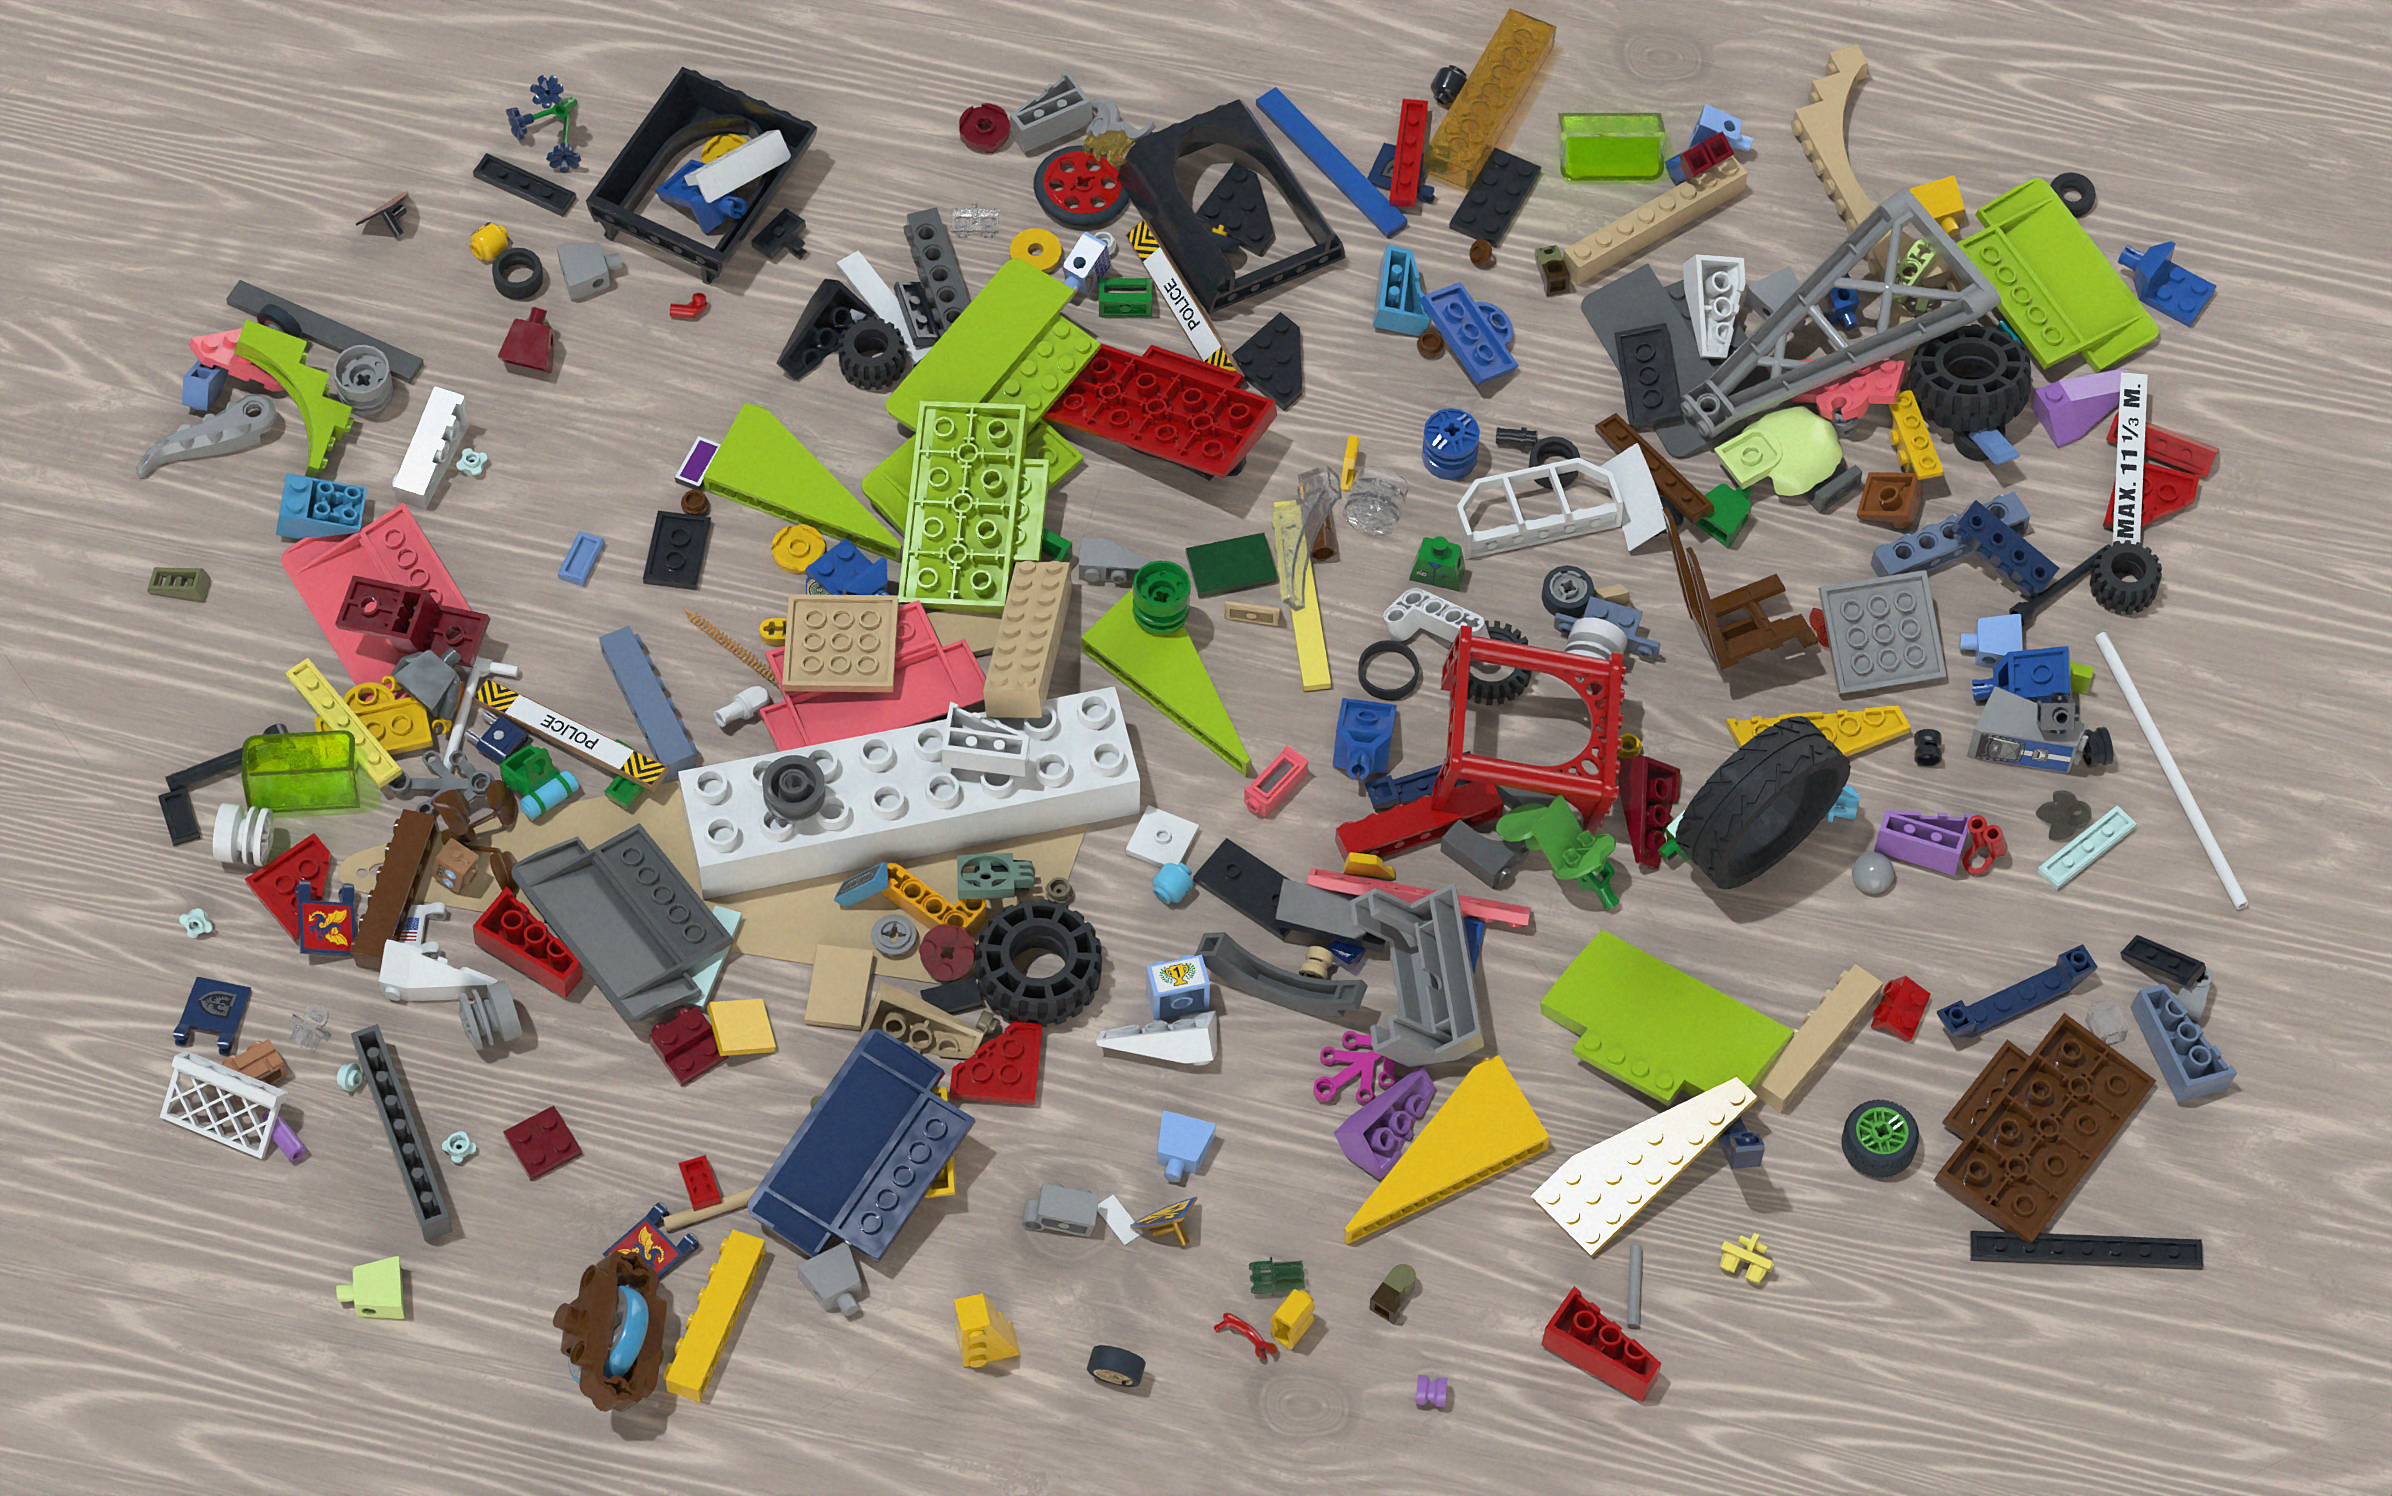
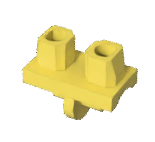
M1754 1232L1751 1239L1740 1236L1738 1243L1746 1246L1747 1250L1726 1241L1722 1245L1723 1255L1720 1268L1735 1273L1740 1260L1747 1262L1750 1266L1745 1278L1754 1283L1760 1284L1766 1272H1771L1774 1264H1772L1773 1261L1753 1253L1755 1250L1765 1254L1768 1247L1758 1243L1760 1234Z

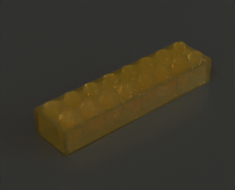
M1509 8L1426 148L1422 172L1467 190L1471 188L1554 47L1556 26Z

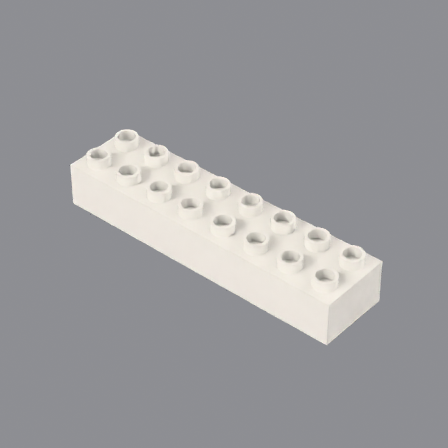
M1115 686L1048 699L1045 702L1042 718L986 717V712L978 713L985 720L994 724L999 722L1029 736L1030 754L1025 777L943 767L941 748L947 719L678 771L682 807L703 900L876 866L882 862L891 863L1140 813V778ZM788 755H800L816 762L821 768L825 780L826 795L821 809L812 817L797 822L785 821L774 816L767 809L763 797L762 779L766 769L775 760ZM789 787L788 789L796 790L800 787Z

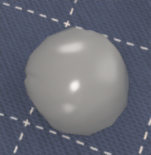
M1876 852L1861 855L1852 868L1854 884L1862 892L1870 894L1886 891L1892 881H1894V868L1891 861L1883 854Z

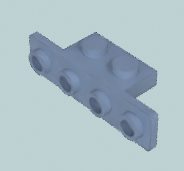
M1590 596L1583 618H1598L1616 625L1627 637L1626 649L1635 651L1644 658L1659 657L1661 646L1659 642L1636 636L1643 611ZM1556 613L1554 628L1563 634L1569 635L1573 624L1578 619Z

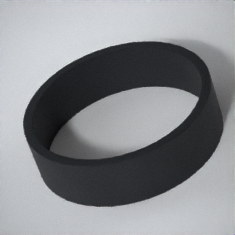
M1392 640L1376 642L1367 647L1361 654L1358 666L1359 682L1362 688L1375 698L1381 700L1400 699L1408 695L1417 683L1418 659L1415 653L1403 643ZM1391 651L1406 657L1413 665L1415 674L1406 685L1400 688L1382 689L1374 686L1365 678L1362 666L1370 656L1379 652Z

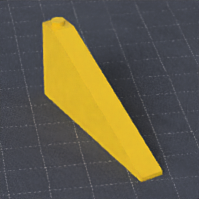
M1499 1055L1491 1059L1486 1057L1472 1068L1344 1229V1242L1346 1245L1548 1149L1549 1135Z

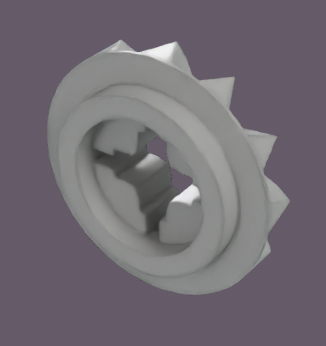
M892 914L882 917L872 928L873 946H876L880 953H887L891 957L894 954L904 955L908 949L913 948L916 940L914 924L902 915ZM894 928H896L899 937L892 943L889 936L892 935Z

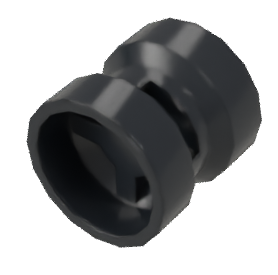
M1934 729L1917 731L1914 735V744L1917 747L1914 752L1915 762L1921 766H1935L1942 761V751L1939 748L1942 744L1941 733Z

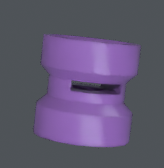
M1418 1375L1415 1404L1425 1405L1430 1400V1403H1434L1437 1407H1445L1448 1378L1438 1377L1430 1382L1428 1376Z

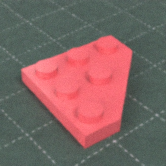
M242 328L191 338L189 347L203 365L211 368L213 365L220 366L229 370V375L247 382L249 378L263 383V388L272 392L285 390L268 372L255 363L234 354Z

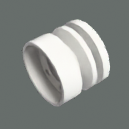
M1582 618L1573 624L1568 637V645L1564 648V652L1608 660L1612 652L1624 654L1627 646V637L1620 628L1606 620ZM1575 677L1576 681L1579 683H1582L1584 680V678L1580 680L1579 678Z
M222 803L218 810L214 827V859L220 862L235 863L242 851V859L245 865H250L254 860L256 866H265L274 839L272 810L270 808H262L259 813V809L252 806L245 818L242 805Z

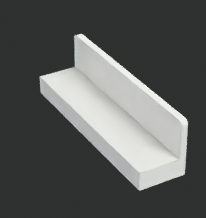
M767 131L685 175L684 178L688 186L698 185L705 201L710 203L788 161L791 155L780 131Z

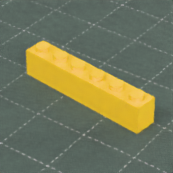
M732 1229L729 1238H724L721 1243L718 1263L714 1262L708 1274L710 1281L707 1288L703 1287L700 1290L697 1299L699 1306L695 1313L691 1312L686 1323L687 1333L684 1338H679L675 1347V1360L673 1364L668 1363L663 1379L666 1380L667 1392L699 1403L766 1255L765 1240Z

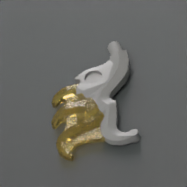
M1106 98L1102 100L1093 99L1091 100V107L1093 110H1098V113L1087 128L1086 134L1088 136L1083 143V149L1088 155L1090 149L1093 148V155L1097 161H1100L1101 155L1107 154V160L1112 166H1120L1127 162L1125 158H1122L1125 151L1138 139L1148 136L1156 128V125L1150 120L1145 128L1135 129L1126 121L1119 122V109L1111 100Z

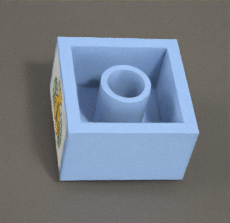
M1186 955L1179 960L1169 962L1158 961L1147 966L1146 993L1154 1020H1166L1179 1017L1182 1014L1209 1011L1210 982L1202 955Z

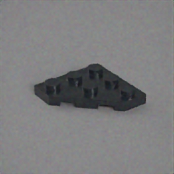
M1234 162L1195 214L1205 228L1212 230L1213 228L1218 229L1219 225H1223V231L1227 232V236L1239 240L1240 247L1260 256L1273 239L1270 218L1257 173Z
M1280 312L1231 355L1244 374L1243 379L1267 398L1275 400L1276 405L1285 411L1302 396L1300 327Z

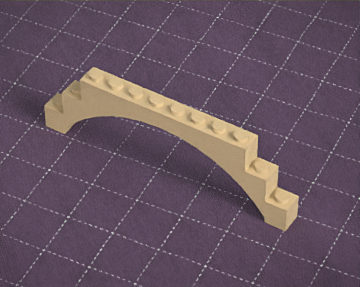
M1858 44L1829 53L1828 64H1826L1828 76L1812 81L1811 91L1808 94L1811 105L1795 109L1794 119L1791 122L1792 131L1795 136H1799L1804 153L1807 156L1809 155L1813 161L1815 173L1820 175L1824 181L1826 193L1833 197L1838 214L1844 217L1849 234L1876 208L1854 176L1847 158L1843 138L1844 110L1859 80L1866 78L1868 62ZM1891 230L1865 255L1871 274L1876 275L1879 282H1884ZM1903 231L1897 266L1917 241ZM1926 249L1925 251L1920 250V258L1925 253L1930 254L1929 249ZM1938 252L1936 260L1916 285V287H1919L1922 284L1924 288L1932 289L1947 285L1948 291L1961 292L1968 287ZM1907 267L1902 273L1912 277L1916 275L1917 269Z

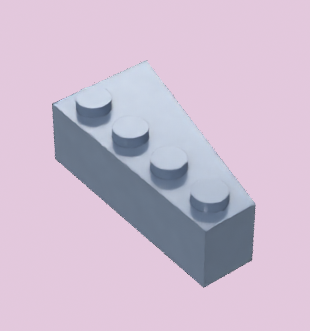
M2165 984L2139 990L2130 1008L2177 1103L2228 1089L2237 1074L2236 1070L2232 1065L2228 1066L2221 1058L2222 1053L2216 1046L2212 1047L2203 1036L2204 1031L2198 1024L2192 1023L2186 1015V1009Z

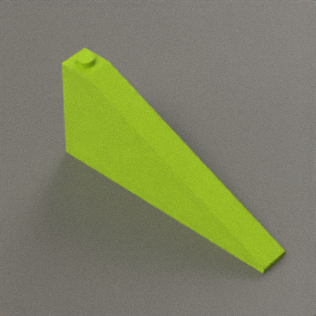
M744 402L703 476L705 491L796 525L806 524L814 527L822 535L839 541L847 538L857 548L901 563L903 557L902 544L770 411L760 405Z
M1132 588L1081 637V652L1239 773L1247 777L1250 770V759L1184 625L1175 632L1166 634L1151 633L1141 628L1135 621L1132 612Z

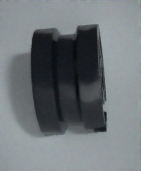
M2105 726L2098 727L2095 731L2087 729L2085 735L2089 738L2084 748L2085 754H2083L2086 766L2093 768L2097 767L2099 763L2103 765L2112 764L2114 752L2107 728Z

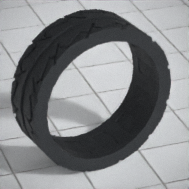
M1794 716L1777 722L1754 736L1740 747L1737 752H1734L1710 776L1704 786L1700 788L1679 821L1675 836L1676 844L1718 888L1732 889L1740 887L1759 877L1785 858L1788 853L1792 852L1817 827L1842 793V789L1845 787L1850 776V761L1830 740H1827L1826 736L1807 717Z

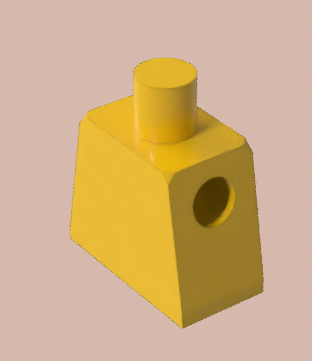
M1954 175L1909 189L1950 238L1959 235L1961 230L1958 225L1963 221L1965 207Z

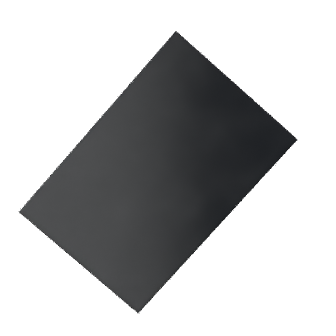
M658 510L643 575V583L697 590L712 523L711 517Z

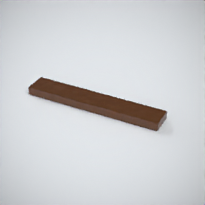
M1617 413L1595 425V432L1618 454L1638 443L1657 491L1692 524L1714 512V505Z

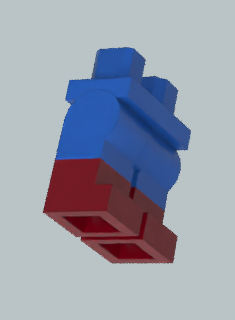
M1723 131L1665 161L1666 170L1677 185L1734 155V152Z

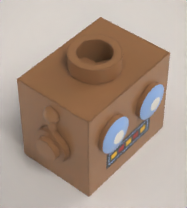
M450 838L436 855L431 876L456 893H459L466 883L470 885L478 873L476 865L479 855L453 838Z

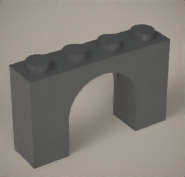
M1495 785L1503 804L1511 810L1531 803L1542 804L1548 808L1556 799V797L1547 794ZM1460 819L1442 837L1440 849L1443 854L1492 889L1499 882H1505L1510 876L1516 863L1521 864L1529 853L1525 840L1512 842L1491 840L1480 835Z

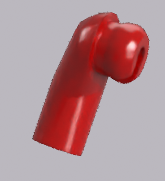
M703 293L693 294L692 301L687 305L671 303L670 317L694 318L706 309V296Z

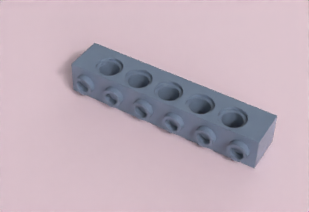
M2015 492L2007 495H1998L1992 501L1983 504L1984 507L2017 534L2027 530L2030 514ZM1953 514L1938 524H1929L1919 532L1905 534L1893 543H1884L1878 546L1873 551L1871 566L1877 576L1885 577L1923 570L1929 572L1974 553L1975 551L1971 547L1958 542L1954 534L1949 530L1961 514Z

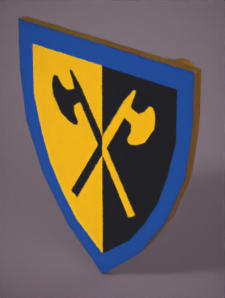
M1197 1196L1157 1210L1130 1225V1228L1151 1229L1154 1238L1174 1233L1179 1246L1186 1245L1190 1240L1182 1221L1185 1220L1197 1201Z

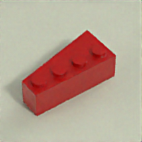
M507 886L473 925L474 942L476 945L564 998H567L583 978L581 964L574 954L548 931L547 926L541 920L538 921L530 913L529 908L523 902L520 903L513 896V892Z
M1573 1286L1545 1327L1541 1345L1643 1402L1657 1382L1662 1363L1635 1339L1628 1338L1615 1321L1610 1322L1600 1313L1601 1309L1593 1302L1589 1303L1581 1296L1582 1292Z

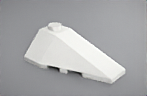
M1696 254L1683 263L1685 295L1701 358L1725 359L1727 358L1734 331L1735 315L1738 314L1740 307L1738 305L1740 296L1744 291L1746 283L1744 258Z

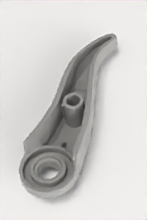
M248 395L237 402H228L226 409L216 415L211 413L205 415L200 423L192 426L189 424L180 425L176 432L165 436L146 452L136 467L137 476L144 478L155 467L166 462L215 456L259 444L261 442L260 435L270 429L275 423L276 411L273 402L263 395ZM257 408L261 410V414L257 417H249L247 415V412L251 409Z

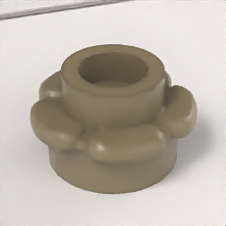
M1062 877L1053 878L1045 888L1047 892L1046 897L1050 902L1066 903L1069 900V896L1073 894L1072 886Z
M983 1010L975 1028L984 1032L983 1037L986 1033L991 1035L997 1024L998 1019L993 1018L994 1011L989 1013Z

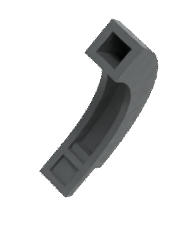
M1226 932L1204 933L1194 955H1202L1206 968L1236 988L1269 1003L1307 1014L1343 1017L1345 1010L1359 1009L1368 987L1363 980H1321L1283 970L1251 954L1236 943Z

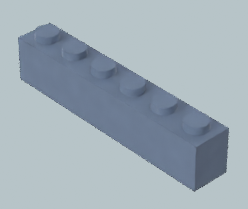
M630 626L599 637L601 652L655 760L668 766L669 772L665 776V780L677 776L678 771L696 768L695 757L698 756L695 744L692 740L687 741L685 737L687 734L686 727L682 719H676L674 715L676 713L675 705L671 698L666 699L663 693L666 691L660 676L655 677L653 670H655L654 664L649 655H644L642 651L644 645L639 634L634 635Z

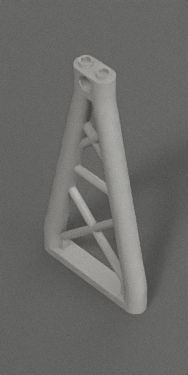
M1903 188L1879 204L1706 381L1683 395L1680 407L1687 417L1691 416L1696 421V426L1703 436L1708 435L1710 438H1714L1741 419L1970 324L2000 305L2001 298L1993 285L1914 195L1906 188ZM1911 222L1968 287L1961 292L1895 284L1902 228ZM1891 230L1884 283L1844 278ZM1834 287L1882 293L1877 334L1849 346L1818 310L1816 305ZM1893 294L1952 302L1888 329ZM1807 314L1839 349L1812 362L1784 359L1787 335ZM1774 349V356L1768 357L1767 355ZM1756 366L1772 368L1769 380L1728 396ZM1782 369L1790 370L1782 374ZM1711 408L1714 411L1704 412L1702 409Z

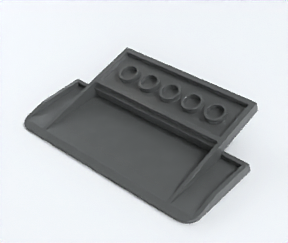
M1648 263L1588 294L1581 303L1583 314L1620 374L1614 333L1667 323L1680 404L1682 403L1681 397L1706 381L1748 338L1735 318L1733 323L1734 331L1727 358H1701L1685 295L1684 279L1663 287ZM1756 366L1728 396L1769 380L1771 374L1766 367ZM1711 408L1702 409L1704 412L1714 411ZM1683 411V420L1652 426L1665 449L1672 457L1685 458L1703 451L1745 429L1746 421L1745 419L1737 421L1714 438H1710L1708 435L1703 436L1696 426V421L1691 416L1687 417Z
M640 823L591 850H588L577 836L538 851L519 861L512 868L513 880L566 947L574 954L581 966L619 1014L627 1021L640 1022L701 997V989L685 970L733 944V937Z

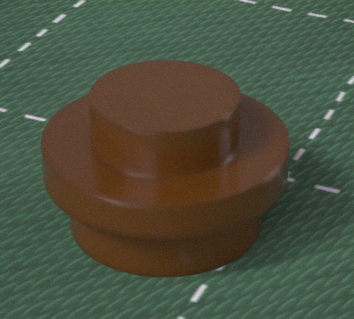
M1425 332L1417 340V349L1426 357L1437 356L1443 350V340L1435 332Z
M690 490L682 497V510L686 514L701 515L708 508V499L701 491Z

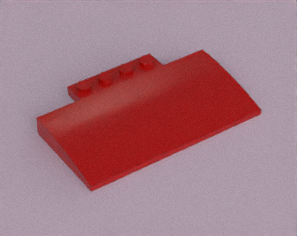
M1101 343V349L1042 418L1224 478L1238 465L1277 417L1275 400L1239 389L1244 383L1243 374L1154 345H1150L1141 357Z

